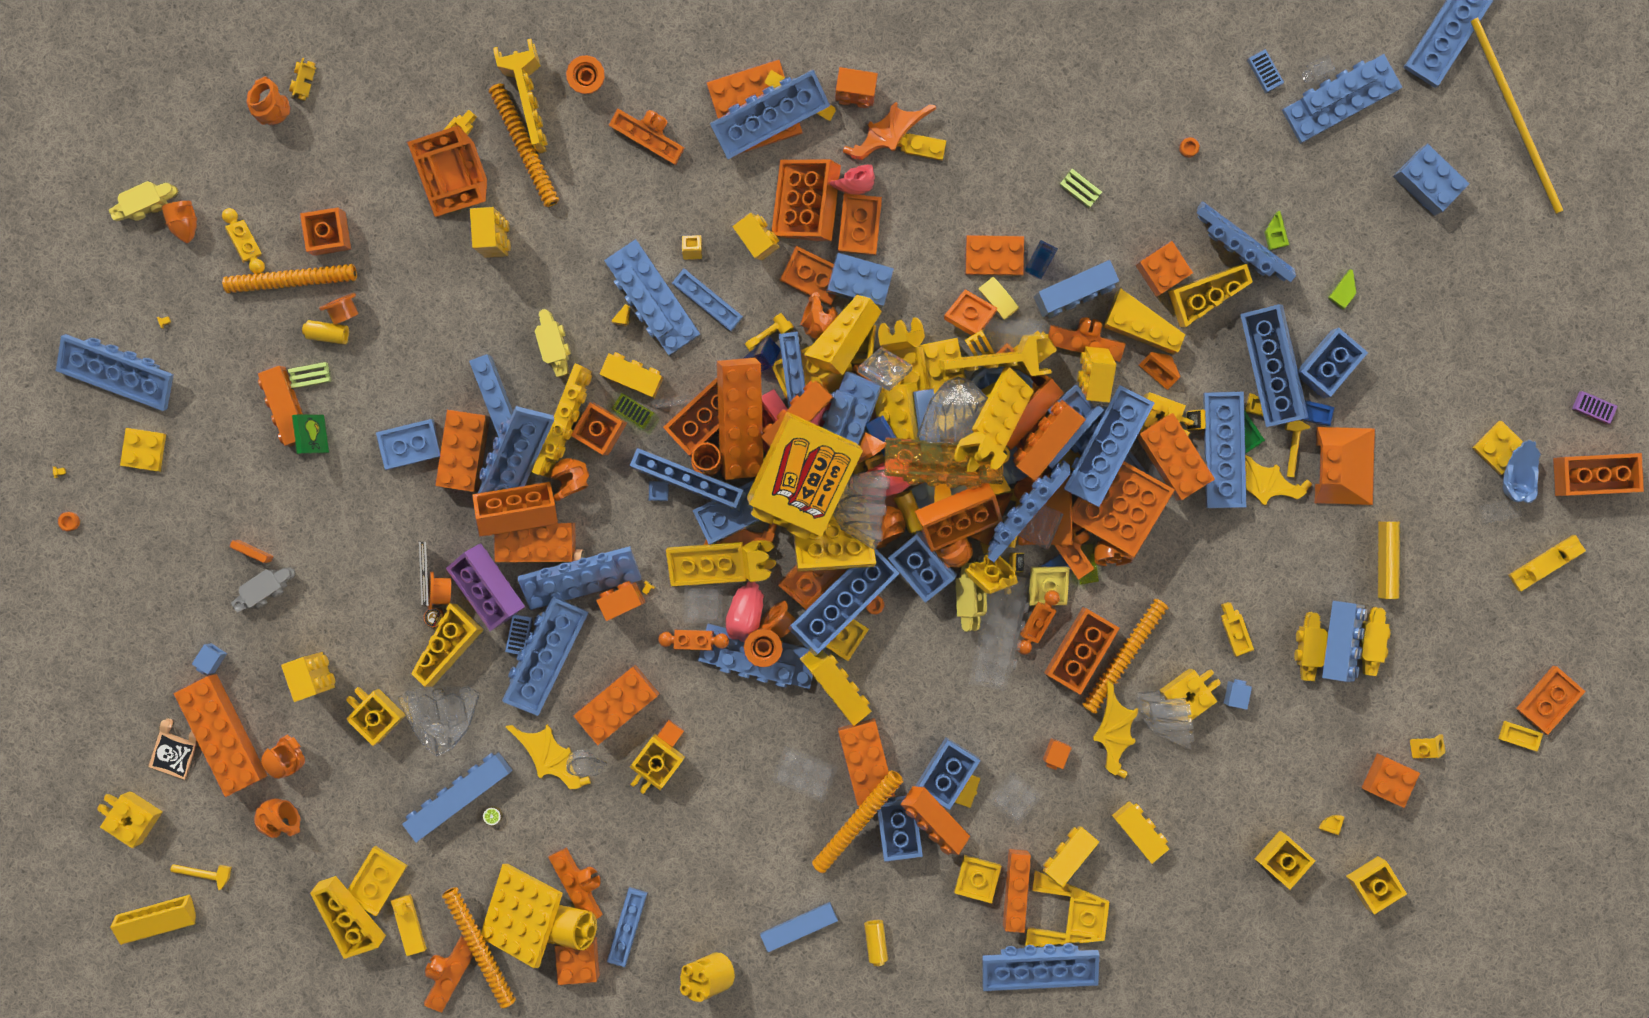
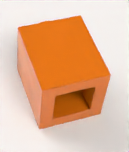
M1051 738L1043 760L1047 763L1046 766L1057 770L1058 767L1064 769L1072 747Z

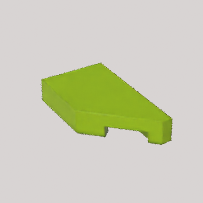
M1278 211L1264 232L1269 250L1289 245L1282 215Z
M1352 269L1347 271L1328 297L1329 300L1342 309H1345L1356 295Z

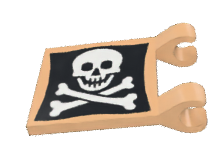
M167 718L161 721L160 732L149 767L185 780L198 742L192 731L189 734V740L169 734L174 721Z

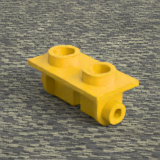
M302 58L301 63L296 62L294 73L297 74L296 81H291L289 91L293 92L291 98L296 94L298 99L306 101V98L309 97L311 84L304 81L305 79L313 81L316 67L315 63L307 61V64L303 63L304 58Z

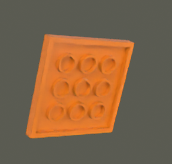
M780 60L707 82L717 118L725 116L729 112L728 108L735 104H739V106L746 103L745 99L748 97L763 95V90L770 87L765 84V80L771 70L785 78ZM800 123L741 153L803 134Z
M1124 461L1099 507L1078 497L1072 507V522L1135 558L1175 489Z

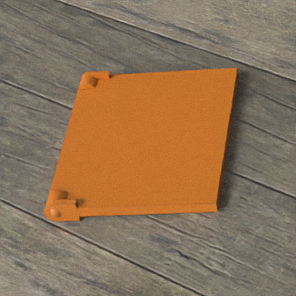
M1071 474L1018 534V545L1073 544L1072 493L1064 490ZM1026 477L1017 483L1026 481L1033 485L1035 481L1030 477Z

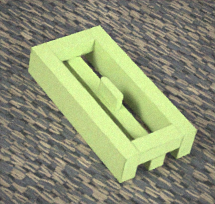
M1073 169L1060 183L1061 187L1088 208L1092 206L1102 193V191ZM1071 176L1076 178L1088 189L1094 192L1095 196L1092 193H1090L1087 189H1085L1083 186H1081L1078 182H1076L1074 179H1072ZM1068 181L1072 185H1074L1082 193L1088 196L1091 199V201H1088L1086 198H1084L1081 194H1079L1072 187L1066 184V182Z
M327 362L288 369L291 376L289 378L292 382L291 388L293 389L331 382ZM324 367V370L295 376V373L308 371ZM320 375L326 376V378L296 383V380Z

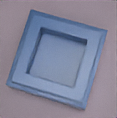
M649 481V501H668L669 484L660 481Z

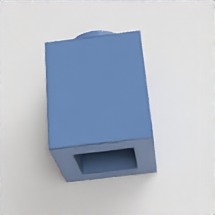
M212 643L204 644L192 665L197 667L196 670L201 674L215 673L227 653Z
M1235 679L1234 682L1228 681L1224 704L1248 709L1252 687L1246 685L1244 680Z

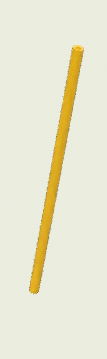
M1477 17L1470 22L1555 213L1563 211L1561 203Z

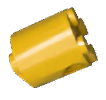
M559 905L547 943L582 951L587 949L592 944L596 935L597 920L595 915L591 911Z
M715 952L683 966L680 975V991L682 995L687 996L692 1001L702 1002L729 989L735 978L732 962L724 954Z

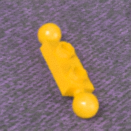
M232 208L225 209L222 212V219L230 224L225 226V230L242 262L250 261L249 269L252 273H262L265 270V264L262 260L257 259L262 253L245 221L237 222V212Z

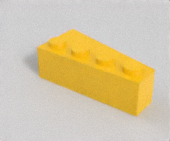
M1247 264L1237 265L1169 290L1168 293L1179 326L1187 327L1193 321L1223 303L1227 298L1251 284L1253 281Z
M1121 288L1116 291L1103 324L1104 328L1172 355L1179 352L1185 337L1183 332Z
M856 295L807 350L804 356L817 368L843 375L882 311L871 298Z
M449 603L444 617L438 623L437 630L431 636L426 650L423 651L411 673L424 687H433L484 630L457 604Z
M822 650L814 656L809 651L800 658L853 726L872 712L867 706L870 704L864 695L859 696L857 693L859 688L853 681L849 683L846 679L849 675L842 667L838 669L836 666L838 661L832 654L828 656Z
M337 876L319 881L310 894L343 959L378 948L386 935Z

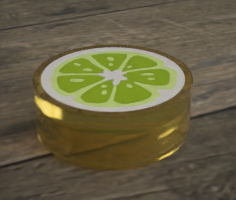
M489 806L482 814V819L488 826L497 825L503 817L501 809L497 806Z

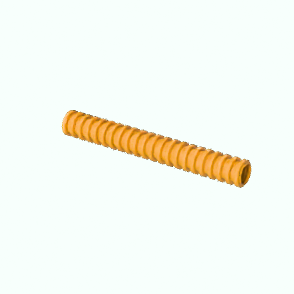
M501 83L493 85L488 92L492 94L491 98L494 100V104L497 105V110H500L499 114L502 116V120L505 121L504 125L507 126L510 137H513L512 141L515 143V147L518 148V153H521L520 158L526 164L525 168L528 169L531 180H534L533 184L536 185L535 189L539 191L538 195L541 196L544 207H551L557 204L560 199L556 197L557 193L554 191L555 188L551 186L552 182L549 181L546 170H543L544 166L541 164V160L538 159L539 155L535 154L536 149L530 143L531 139L528 137V133L525 132V127H522L523 122L517 116L518 112L515 111L516 108L512 105V100H509L510 96L507 94L508 91L505 89V85Z
M344 264L343 267L338 265L337 267L331 266V268L329 266L325 268L320 267L319 269L314 267L313 270L308 268L301 271L296 269L289 272L284 270L277 273L266 272L265 274L254 273V275L225 276L222 284L224 291L229 294L231 292L236 293L237 291L243 292V290L248 292L249 290L254 291L256 289L259 291L261 289L266 290L267 288L272 289L273 287L278 289L285 286L289 288L290 286L296 287L297 285H319L320 283L326 284V282L332 283V281L334 283L338 281L344 282V280L349 282L350 279L355 281L357 271L353 264H349V266Z
M1159 599L1153 600L1154 603L1150 604V609L1147 608V613L1143 614L1144 618H1141V622L1136 624L1137 628L1133 629V634L1130 633L1131 637L1126 639L1127 642L1123 643L1124 647L1120 648V652L1116 653L1117 657L1112 659L1113 663H1110V667L1106 668V673L1103 672V677L1099 678V683L1096 682L1097 686L1092 688L1093 692H1090V696L1085 698L1086 702L1082 703L1083 707L1097 714L1096 710L1101 708L1100 704L1104 703V698L1107 699V681L1114 685L1118 683V679H1121L1120 675L1125 673L1124 669H1128L1127 665L1132 663L1131 659H1134V655L1138 654V649L1141 650V645L1145 644L1144 640L1148 639L1147 636L1152 634L1151 630L1155 629V624H1159L1158 620H1161V616L1165 615L1164 611L1169 609L1168 605Z
M892 770L889 771L888 775L881 780V783L874 788L870 796L859 806V809H856L855 813L845 822L841 830H838L837 834L820 851L816 859L812 861L813 867L818 872L825 873L834 861L844 852L845 848L863 830V827L874 817L877 810H880L881 806L892 796V793H895L896 789L903 783L899 773Z
M453 887L445 891L442 898L446 899L445 904H448L447 908L451 909L450 913L454 915L453 919L457 920L456 925H459L458 929L462 930L461 934L465 936L464 940L468 941L467 946H470V951H473L472 955L475 957V961L478 962V966L481 967V972H484L483 976L487 977L486 982L492 988V993H495L494 997L498 998L497 1003H500V1008H507L515 1002L516 998L512 996L513 992L510 991V986H507L508 982L504 981L505 977L502 976V971L499 970L500 967L496 965L497 961L493 960L494 956L491 955V950H488L489 946L485 945L486 941L482 939L483 935L480 934V929H477L478 925L474 924L475 920L472 919L469 908H466L467 904L463 903L464 899L461 898V893H458V887Z

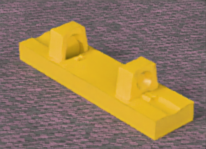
M1572 535L1508 576L1517 590L1523 591L1586 552L1578 537ZM1559 551L1563 552L1565 558L1561 556Z

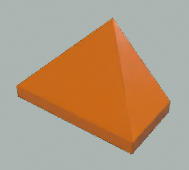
M1150 352L1138 365L1167 390L1180 378L1172 356L1167 354Z
M864 432L859 445L863 452L857 464L881 451L887 446L885 442Z

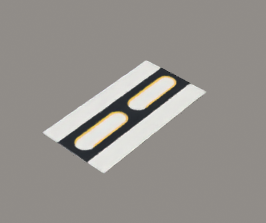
M419 542L421 605L429 606L426 542Z

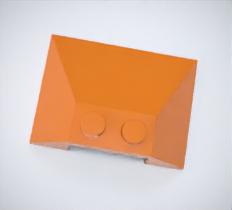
M459 126L407 142L435 217L486 201L487 178L474 142Z
M1317 427L1316 446H1321L1320 484H1315V503L1373 505L1375 429Z

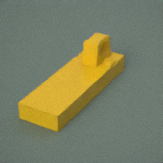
M411 894L392 899L391 904L406 956L425 951L426 945Z

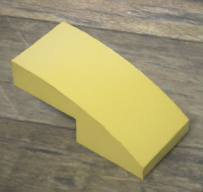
M994 277L978 288L979 292L988 302L997 307V313L1003 320H1006L1019 309L1015 301Z

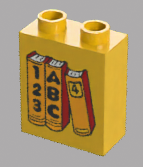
M786 412L747 495L749 505L753 506L751 515L769 524L773 523L775 517L789 522L787 531L803 539H808L811 532L822 537L863 450L857 443Z

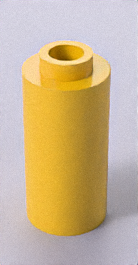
M308 320L303 324L302 334L309 340L345 345L348 342L349 327L347 325Z
M908 490L896 495L894 500L902 512L908 532L914 535L919 531L922 532L915 513L916 510H919L912 491Z
M882 920L867 921L864 923L869 963H872L873 966H882L888 961L884 924Z

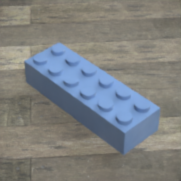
M1278 304L1240 314L1266 427L1309 418L1283 305Z
M875 547V567L849 568L788 627L814 656L820 653L899 574Z

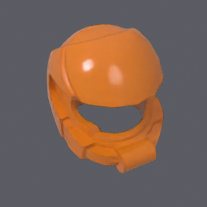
M265 76L255 81L252 89L247 94V105L251 115L262 125H276L283 122L290 114V104L287 97L280 95L278 86ZM270 89V92L267 95V97L263 99L261 102H259L261 97L260 94L263 91Z
M814 292L809 297V302L805 307L800 323L805 333L815 340L838 317V312L834 307L824 313L821 301L819 300L820 296L817 292Z
M565 458L559 460L553 466L550 479L560 480L562 483L559 492L554 495L555 501H560L570 494L588 487L587 479L589 472L584 462Z
M883 505L872 509L869 513L871 527L875 528L873 545L876 549L886 547L888 543L896 540L905 532L906 522L899 508Z
M967 537L947 547L935 550L939 559L948 568L962 567L973 556V548Z
M287 734L279 739L275 747L265 750L261 758V764L271 777L281 779L297 772L305 764V757L297 740Z
M270 799L257 808L254 823L256 829L263 835L277 838L282 831L287 833L288 836H293L300 832L301 818L291 802L281 799ZM287 818L290 825H286L283 819Z

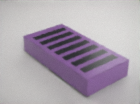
M1580 391L1572 410L1605 424H1610L1618 406Z

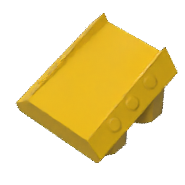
M987 554L984 556L982 563L974 562L970 564L969 568L965 569L967 576L987 594L1018 583L1014 568L1001 556L993 562L988 558Z

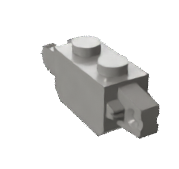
M292 567L283 568L279 571L274 569L264 570L240 586V595L231 602L235 611L238 613L254 607L259 609L268 603L267 600L272 596L276 598L283 594V589L287 587L286 582L294 578L295 570Z

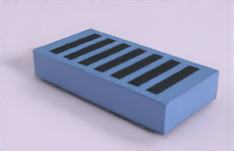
M1266 49L1247 60L1265 94L1284 83Z
M517 614L512 617L505 652L518 654L521 649L525 650L527 646L525 640L531 629L532 617Z

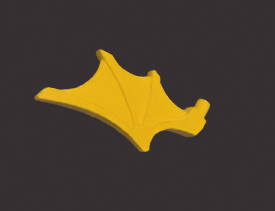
M1245 455L1246 491L1254 495L1263 505H1267L1268 500L1276 495H1284L1297 500L1303 497L1312 486L1309 480H1306L1301 486L1299 484L1292 485L1282 476L1280 467L1277 464L1272 468L1263 467L1257 464L1252 457Z
M1107 681L1105 714L1099 729L1093 736V740L1099 741L1105 746L1107 752L1105 768L1115 776L1118 775L1124 779L1127 776V771L1121 769L1119 760L1124 750L1136 742L1135 738L1131 736V725L1138 714V708L1130 710L1122 706L1115 696L1114 685Z
M548 724L544 730L538 733H525L513 725L505 727L527 749L533 759L539 778L547 774L555 775L569 789H577L591 784L589 776L580 778L579 775L575 776L569 761L571 749L569 747L567 749L562 748L557 744L552 735V729Z

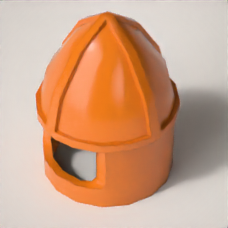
M177 201L163 205L162 211L166 221L165 224L170 232L181 241L189 243L194 238L197 228V217L195 216L192 202Z
M708 442L701 443L694 448L691 459L694 471L712 476L720 470L722 465L719 449L714 444Z

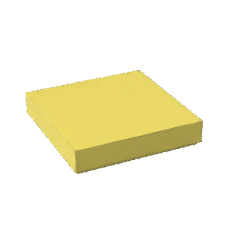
M1031 567L1028 604L1036 606L1038 601L1044 604L1045 594L1050 590H1054L1060 596V600L1056 605H1067L1070 568Z

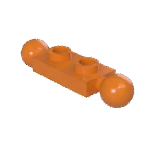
M1054 590L1048 591L1044 596L1045 603L1043 604L1038 601L1020 633L1025 638L1017 644V650L1020 654L1026 655L1031 652L1032 641L1039 643L1056 613L1052 606L1058 604L1060 600L1058 592Z
M675 630L674 636L669 632H663L658 638L659 644L663 647H669L674 643L675 650L713 651V645L719 649H724L729 644L727 635L720 633L713 637L714 631Z

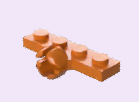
M617 108L609 123L610 127L675 165L685 147L663 134L667 120L654 111L648 110L642 120H637Z
M1081 318L1076 330L1050 325L1049 339L1055 347L1080 353L1085 352V346L1109 349L1114 361L1121 362L1126 345L1125 342L1102 337L1100 335L1102 330V323L1093 319L1091 324L1090 318Z
M1073 522V544L1054 546L1079 580L1094 570V567L1081 550V545L1089 540V533L1085 530L1076 536L1075 533L1083 528Z
M567 847L550 855L548 858L575 908L591 911L596 919L600 918L603 914L591 892L600 886V875L591 879V875L598 871L593 867L580 870L576 866Z
M461 935L448 958L439 955L431 957L430 961L432 962L427 964L425 976L434 980L435 983L424 1002V1006L441 1013L444 1010L473 957V951H470V946H467L468 941L464 940V936Z

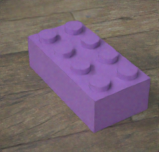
M481 543L464 552L446 568L489 631L502 625L525 607Z

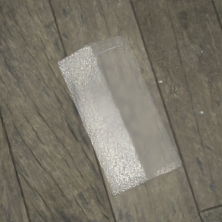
M996 313L982 332L994 352H998L1000 349H1004L1002 353L1015 352L1013 348L1020 343L1023 335H1030L1036 331L1040 333L1044 331L1046 333L1047 321L1009 316L1006 320H1003ZM978 338L983 349L989 351L982 338ZM975 341L971 342L974 349H979Z

